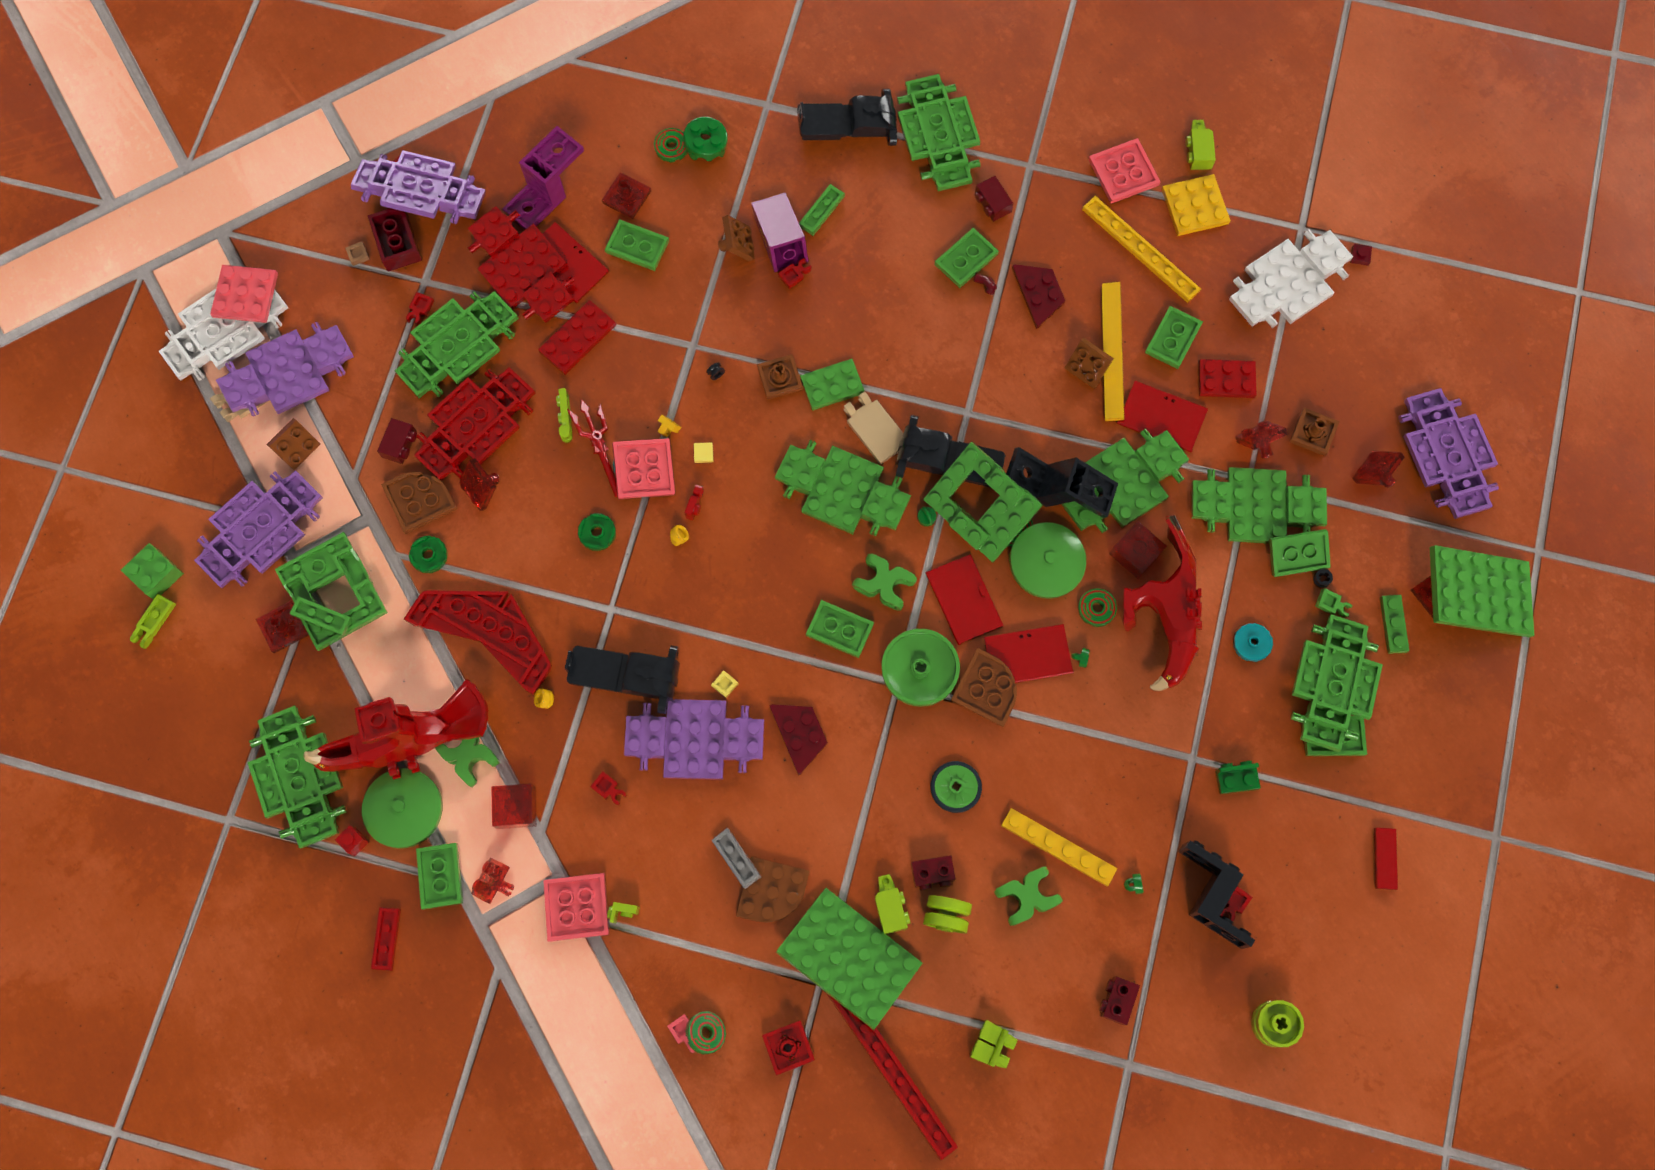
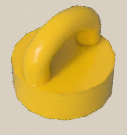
M676 525L671 529L670 539L672 544L678 546L689 539V533L684 526Z
M540 688L534 695V704L538 708L549 709L553 705L554 695L552 691Z

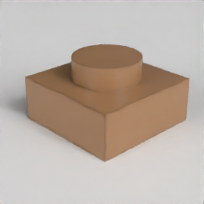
M363 242L345 248L353 266L370 260Z

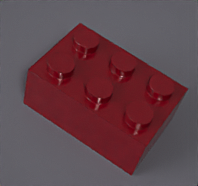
M389 208L368 215L381 261L388 272L422 261L408 214L405 211Z

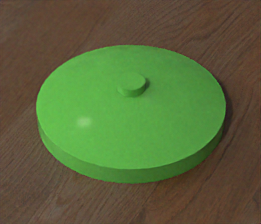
M1038 523L1025 529L1014 541L1010 551V569L1019 586L1029 594L1046 599L1058 598L1072 591L1082 580L1086 569V553L1081 541L1070 529L1056 523Z
M912 629L903 632L890 642L883 655L882 677L884 683L894 697L908 705L922 707L934 705L942 701L953 691L959 678L960 662L954 646L946 637L933 630Z
M400 768L401 778L393 780L392 776L390 777L389 772L379 776L366 791L362 802V819L368 833L379 843L392 848H409L422 843L436 830L442 816L443 801L437 785L422 772L412 773L408 768Z

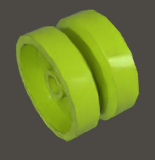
M928 896L927 907L938 913H925L924 925L945 932L967 933L969 922L957 916H969L972 904L943 896Z
M1284 1000L1266 1001L1260 1004L1253 1012L1251 1019L1252 1030L1256 1038L1270 1047H1289L1298 1042L1304 1030V1020L1299 1009L1292 1003Z

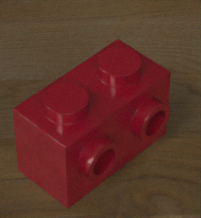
M996 176L976 185L975 198L978 203L981 202L985 214L988 217L990 216L993 222L1012 212L1014 203Z
M391 418L377 452L384 459L403 464L404 460L409 456V448L412 442L416 440V429L412 424Z
M951 855L911 862L915 888L920 887V890L932 889L931 885L939 884L940 887L952 885L951 882L956 880Z
M1117 976L1113 977V980L1109 979L1106 986L1107 998L1102 1000L1099 1011L1102 1012L1101 1017L1123 1026L1128 1025L1140 985Z

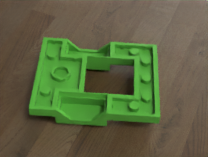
M970 442L923 499L950 523L949 526L974 549L982 552L991 562H995L1043 506L1029 491L1014 482L1002 467L974 442ZM973 470L1000 495L979 521H976L951 498Z
M344 532L275 569L294 603L299 596L318 604L312 593L345 575L360 605L344 613V615L352 618L345 636L388 613L361 559ZM301 619L318 651L345 637Z

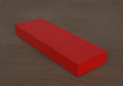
M1376 827L1374 828L1375 889L1398 890L1396 829Z
M379 907L371 963L372 970L393 971L401 913L399 908Z

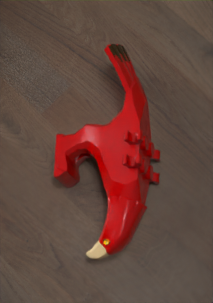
M1175 515L1166 516L1165 521L1168 524L1167 538L1178 553L1181 561L1180 566L1164 582L1149 580L1136 589L1124 588L1123 624L1125 631H1130L1136 627L1137 619L1135 613L1142 607H1150L1159 615L1168 641L1169 653L1165 669L1158 680L1150 685V688L1154 691H1163L1167 688L1175 687L1186 677L1199 651L1197 647V629L1202 630V621H1200V617H1202V602H1200L1202 589H1197L1196 558L1188 541H1186Z
M468 679L462 683L440 709L424 712L410 711L406 704H395L392 698L387 697L354 708L358 733L324 744L316 750L305 751L303 757L306 762L313 764L320 771L327 772L362 769L363 767L381 768L388 765L389 775L395 780L401 778L397 762L407 759L409 770L412 773L420 771L416 756L425 754L451 740L483 737L487 729L488 705L477 686Z

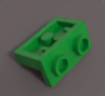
M1252 761L1240 762L1239 766L1227 763L1220 765L1221 768L1215 771L1220 795L1261 788L1257 772L1259 763L1252 764Z

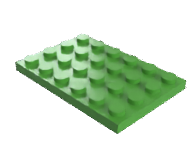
M1437 545L1429 547L1434 623L1523 637L1535 636L1529 561Z
M827 888L823 890L776 951L778 955L873 1030L923 964Z

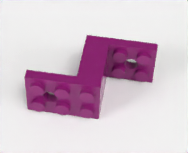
M556 126L519 162L527 185L502 208L503 212L508 216L516 210L520 216L514 221L524 230L533 223L537 226L566 198L559 175L584 152L583 146ZM556 148L563 149L560 153L553 152ZM527 206L533 207L530 212L524 211V208Z

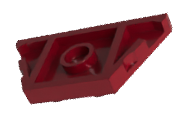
M1015 264L1012 266V270L1037 329L1065 303V298L1053 269Z
M769 705L799 776L828 742L813 707Z

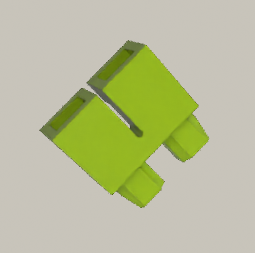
M984 1020L977 1038L993 1044L994 1047L977 1039L970 1057L992 1067L996 1065L1007 1068L1010 1058L1000 1054L1003 1046L1014 1050L1018 1040L1008 1034L1009 1031L988 1020Z

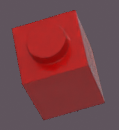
M350 825L335 839L352 856H356L369 843L357 828Z

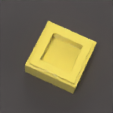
M712 442L694 443L695 463L713 462Z
M723 670L711 686L727 698L739 683Z

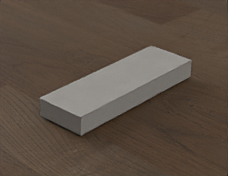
M728 828L712 839V842L743 888H748L761 877Z

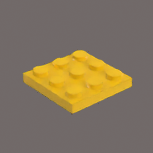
M1214 174L1162 187L1177 236L1230 223L1231 220Z

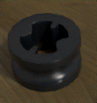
M717 362L711 365L706 373L711 375V380H716L725 373V369L721 368V364Z
M1320 569L1313 576L1314 584L1320 588L1327 587L1333 580L1332 573L1327 569ZM1325 575L1327 578L1321 582L1319 580L1321 577L1319 576Z

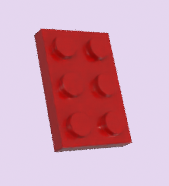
M1199 360V396L1255 398L1257 396L1256 361Z

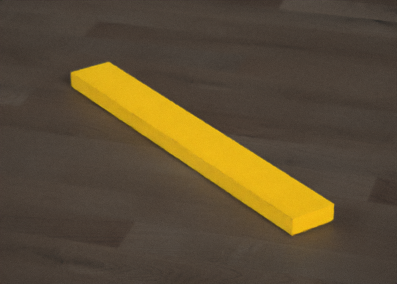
M1094 196L1083 206L1082 210L1187 303L1200 292L1201 288L1098 197Z
M1120 282L1103 283V351L1114 358L1104 374L1105 421L1124 420Z

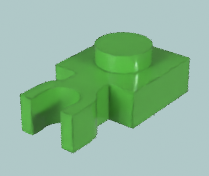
M1324 588L1321 589L1315 607L1330 614H1335L1337 611L1339 615L1348 617L1349 614L1344 612V607L1352 608V605L1347 602H1340L1342 596Z

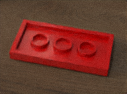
M589 300L538 349L539 353L566 375L616 326V322Z

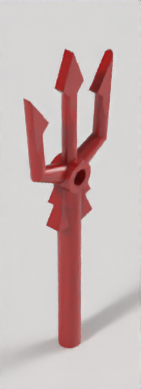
M581 399L580 411L584 413L591 433L583 432L577 421L578 416L569 409L567 411L578 434L590 439L591 447H594L593 454L599 455L614 496L618 497L616 478L606 455L609 448L602 439V435L608 430L601 404H599L596 415L600 417L603 428L596 431L588 412L589 407Z

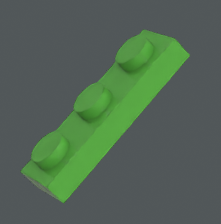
M830 184L799 222L800 227L814 236L843 200L845 193Z
M1381 596L1380 603L1388 654L1407 653L1410 650L1402 596Z
M299 596L289 613L294 617L341 636H345L352 621V618Z

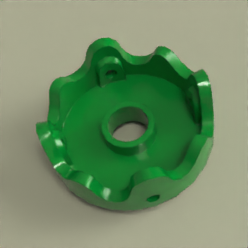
M698 117L687 124L683 134V144L691 159L704 158L706 161H712L718 156H724L728 142V133L720 121L712 117ZM703 134H707L710 136V138L705 140L702 139L701 136Z

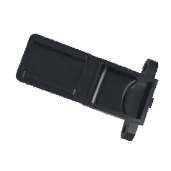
M882 89L881 97L854 96L849 100L848 105H842V103L803 104L801 102L797 107L799 131L802 140H840L841 137L845 136L886 137L888 146H896L897 116L890 89Z
M911 415L909 425L904 429L898 448L896 477L903 478L906 467L943 476L969 444L952 441V436L945 432L917 427L919 416ZM978 446L1003 469L1006 456L1004 452ZM974 470L965 480V482L990 487L985 482L986 480Z
M575 646L573 651H568L565 664V670L568 673L567 682L571 685L659 699L657 713L666 714L668 703L673 701L675 687L678 684L680 663L677 659L679 647L670 646L668 657L665 658L639 652H630L627 655Z

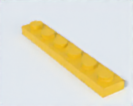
M1012 808L1001 827L1106 887L1109 886L1118 869Z

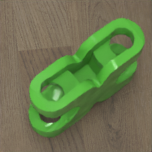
M868 554L866 564L876 572V576L871 580L856 578L852 583V587L867 597H874L879 593L880 601L883 605L897 611L902 610L904 606L903 600L894 594L893 588L898 584L913 586L917 581V577L902 567H895L889 571L887 560L875 554Z
M479 737L462 739V742L456 748H448L444 744L437 746L435 749L440 756L449 764L455 765L456 774L472 788L477 784V779L472 773L475 763L486 761L492 767H496L500 763L499 759L486 745L479 744Z
M1041 867L1028 873L1023 879V884L1013 880L994 891L998 898L1011 895L1019 902L1018 912L1011 915L1008 919L1010 926L1030 919L1034 914V908L1039 912H1045L1063 902L1062 897L1058 894L1045 897L1038 890L1039 881L1049 874L1047 867Z

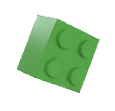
M150 543L121 569L139 589L153 600L157 594L162 595L184 574L159 549Z

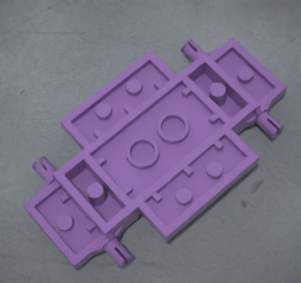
M402 150L397 162L387 160L388 157L385 154L384 156L380 154L378 161L362 159L351 182L352 190L363 192L361 196L363 202H368L371 195L381 196V206L433 219L440 206V211L452 214L450 222L454 224L458 223L460 216L476 219L485 196V189L473 185L475 180L473 176L468 175L467 180L452 176L455 170V163Z
M315 322L317 328L314 323L311 327L316 334L304 340L301 339L297 330H293L245 352L250 364L236 370L232 361H229V364L225 363L229 373L216 379V382L232 412L248 408L251 416L254 417L259 414L256 406L270 400L277 414H281L328 392L329 389L322 376L336 370L338 376L345 375L346 372L342 364L354 357L337 325L322 330L319 323Z
M1441 388L1406 398L1404 402L1408 413L1399 415L1400 423L1411 420L1417 431L1407 433L1403 437L1424 486L1428 487L1441 483L1440 486L1444 493V498L1435 500L1436 507L1448 505L1454 519L1490 509L1492 503L1489 499V492L1498 490L1499 486H1496L1498 485L1496 482L1487 485L1482 471L1496 467L1498 462L1476 413L1458 418L1454 407L1462 405L1460 398L1449 401Z
M296 470L286 478H282L276 471L273 472L277 479L272 474L270 478L276 484L266 493L251 481L208 519L221 533L211 542L204 536H201V539L198 538L197 542L204 549L194 561L219 587L223 588L234 579L241 587L247 584L248 581L241 575V572L250 563L263 574L305 536L294 523L306 514L314 522L320 518L313 508L323 497Z
M673 699V701L668 703L667 718L652 716V704L648 703L647 705V703H643V715L626 716L624 755L640 758L639 770L642 771L643 768L645 771L648 770V759L664 758V778L723 780L724 760L739 761L738 773H742V765L743 773H747V761L753 759L763 760L764 719L750 718L749 706L744 705L741 706V717L736 719L726 718L727 702L721 700Z

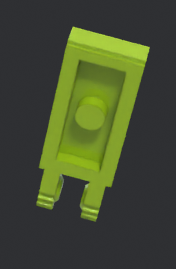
M561 388L558 389L559 396H556L557 406L560 407L561 413H558L559 424H562L559 427V434L562 441L568 443L573 440L571 417L567 409L570 410V402L567 390Z
M157 594L137 623L130 641L137 643L142 637L143 631L147 633L142 638L140 647L143 649L147 648L153 641V636L155 637L176 606V603Z

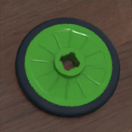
M952 761L941 765L934 772L930 783V790L934 801L942 809L948 812L961 813L968 811L979 801L982 793V782L979 774L973 767L964 762ZM954 783L961 786L958 791L952 788Z

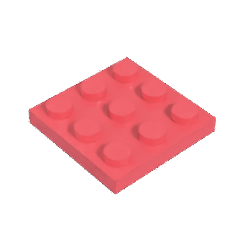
M1138 138L1089 156L1088 160L1111 204L1160 185V180Z
M222 265L210 315L213 318L267 323L278 272L271 269Z
M669 438L612 443L618 499L675 494Z
M604 873L543 880L548 942L609 935Z

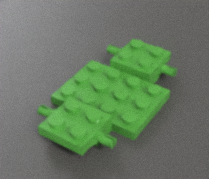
M939 74L906 81L907 95L897 97L898 104L909 102L912 108L898 111V119L911 161L929 157L930 171L920 173L921 180L932 178L937 191L972 184L970 169L980 167L981 165L979 159L969 162L965 148L980 145V138L967 97L963 96L949 100L947 93L957 91L956 85L945 86Z
M495 291L482 299L476 292H473L470 298L474 303L465 310L452 298L410 332L419 342L420 346L410 354L405 349H401L402 352L399 351L398 354L404 359V362L394 371L418 398H421L431 390L437 397L443 395L444 392L438 387V384L448 375L459 385L501 351L493 342V339L499 334L504 333L509 340L512 337L514 338L515 334L509 327L519 318Z
M1144 429L1140 434L1146 443L1138 448L1136 452L1126 439L1123 438L1085 462L1118 483L1109 515L1111 514L1121 528H1124L1168 499L1169 496L1159 484L1160 481L1170 475L1175 478L1178 484L1185 479L1178 470L1189 461V458L1167 430L1158 436L1152 437L1147 429ZM1095 488V495L1098 497L1099 493L1097 488ZM1077 502L1061 504L1081 531L1093 525H1096L1101 533L1108 530L1102 521V517Z
M809 440L806 449L790 445L775 475V480L787 486L783 494L787 499H790L794 490L808 496L801 510L802 513L850 534H854L860 519L873 523L869 532L871 535L877 536L880 527H888L896 531L911 498V495L898 489L902 478L899 477L898 480V477L895 476L892 485L880 483L878 481L884 467L835 446H832L825 460L813 453L817 444L813 440Z
M1229 467L1228 482H1219L1215 480V469H1208L1207 480L1192 481L1191 518L1207 521V532L1209 533L1210 531L1211 533L1215 532V522L1228 523V541L1270 544L1269 538L1287 536V527L1303 528V533L1311 532V527L1326 526L1327 488L1310 486V475H1302V486H1288L1286 488L1285 470Z
M1332 614L1328 617L1325 628L1313 624L1311 632L1322 635L1323 642L1322 645L1309 640L1304 642L1292 691L1293 696L1310 701L1305 715L1295 712L1291 715V720L1302 723L1300 740L1339 752L1342 749L1345 738L1355 741L1359 738V733L1348 730L1351 715L1367 720L1372 717L1383 664L1364 658L1366 649L1376 653L1379 647L1378 644L1367 641L1369 626Z
M292 706L257 720L260 727V736L249 740V743H251L250 746L252 748L263 744L266 755L247 763L265 818L285 812L290 827L279 831V834H281L279 836L283 839L293 835L297 840L299 848L302 849L338 834L336 816L347 813L344 805L332 809L327 796H325L344 788L338 771H320L313 764L306 762L303 757L305 751H313L327 744L326 734L322 732L307 738L305 726L316 723V718L312 715L302 719L298 708Z

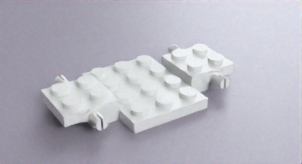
M1308 229L1303 235L1306 236L1310 243L1303 247L1300 252L1289 239L1285 240L1246 266L1245 272L1253 282L1245 284L1239 276L1233 280L1239 290L1230 296L1229 300L1251 326L1266 320L1271 328H1274L1278 322L1272 315L1277 311L1284 316L1289 324H1292L1333 296L1335 292L1324 280L1336 272L1342 280H1345L1349 274L1342 267L1353 256L1331 230L1316 237Z
M214 289L178 313L186 328L176 335L172 330L166 331L165 335L170 342L159 352L180 381L193 373L197 380L200 381L202 380L201 377L205 378L200 368L209 361H212L216 368L220 370L225 366V363L229 364V361L235 360L265 340L259 328L266 323L213 318L210 313L216 289ZM275 289L267 323L271 321L275 328H280L282 323L277 317L287 310L288 306Z

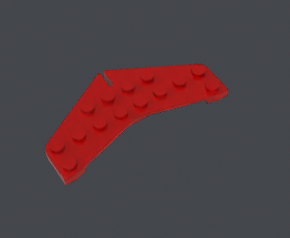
M426 590L419 595L404 618L405 621L413 626L481 642L513 678L532 695H535L552 668L549 658L513 595L510 594L506 600L509 595L508 591Z

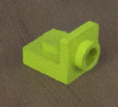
M613 902V906H609L607 918H610V923L616 924L618 912H621L620 916L632 918L633 914H639L640 907Z

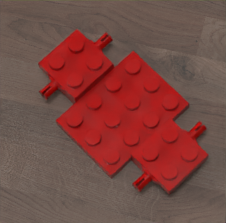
M495 206L468 227L469 231L474 235L475 242L467 248L473 254L481 247L491 256L477 269L511 309H514L526 299L530 308L522 313L524 318L527 320L533 314H536L547 323L574 301L567 290V287L575 282L574 279L569 276L561 282L555 277L568 264L534 223L519 234L512 222L520 214L514 210L506 216Z
M510 367L497 376L488 369L484 375L490 381L481 389L467 377L427 414L439 428L429 437L424 435L423 432L417 434L416 438L423 445L414 456L440 481L452 472L459 479H462L465 476V472L459 468V465L468 455L480 466L520 428L511 416L520 409L527 415L533 412V409L526 403L536 394L535 391Z

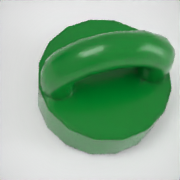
M922 507L918 512V522L927 527L933 525L936 521L935 510L931 507Z
M1082 648L1081 654L1073 653L1071 657L1080 661L1079 667L1086 668L1090 650Z
M1132 874L1133 878L1127 879L1124 882V887L1128 891L1142 894L1144 891L1141 874Z

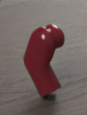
M976 273L974 282L985 285V292L994 295L997 285L993 279Z

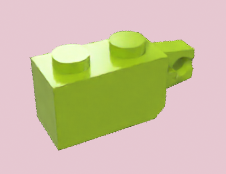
M1193 120L1190 134L1186 136V147H1189L1187 163H1190V170L1212 169L1216 161L1213 131L1205 128L1204 120Z
M890 874L878 877L879 892L875 897V902L883 933L890 934L908 929L907 924H910L908 911L904 912L902 904H905L903 892H899L898 888H895Z

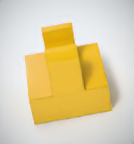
M661 415L658 419L661 423L658 432L665 437H668L672 431L678 433L681 429L678 424L667 416Z

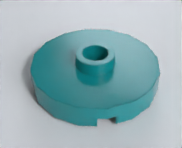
M1249 623L1242 626L1235 633L1233 647L1237 655L1242 659L1258 662L1265 659L1271 653L1273 638L1264 626ZM1251 639L1256 640L1257 644H1252Z

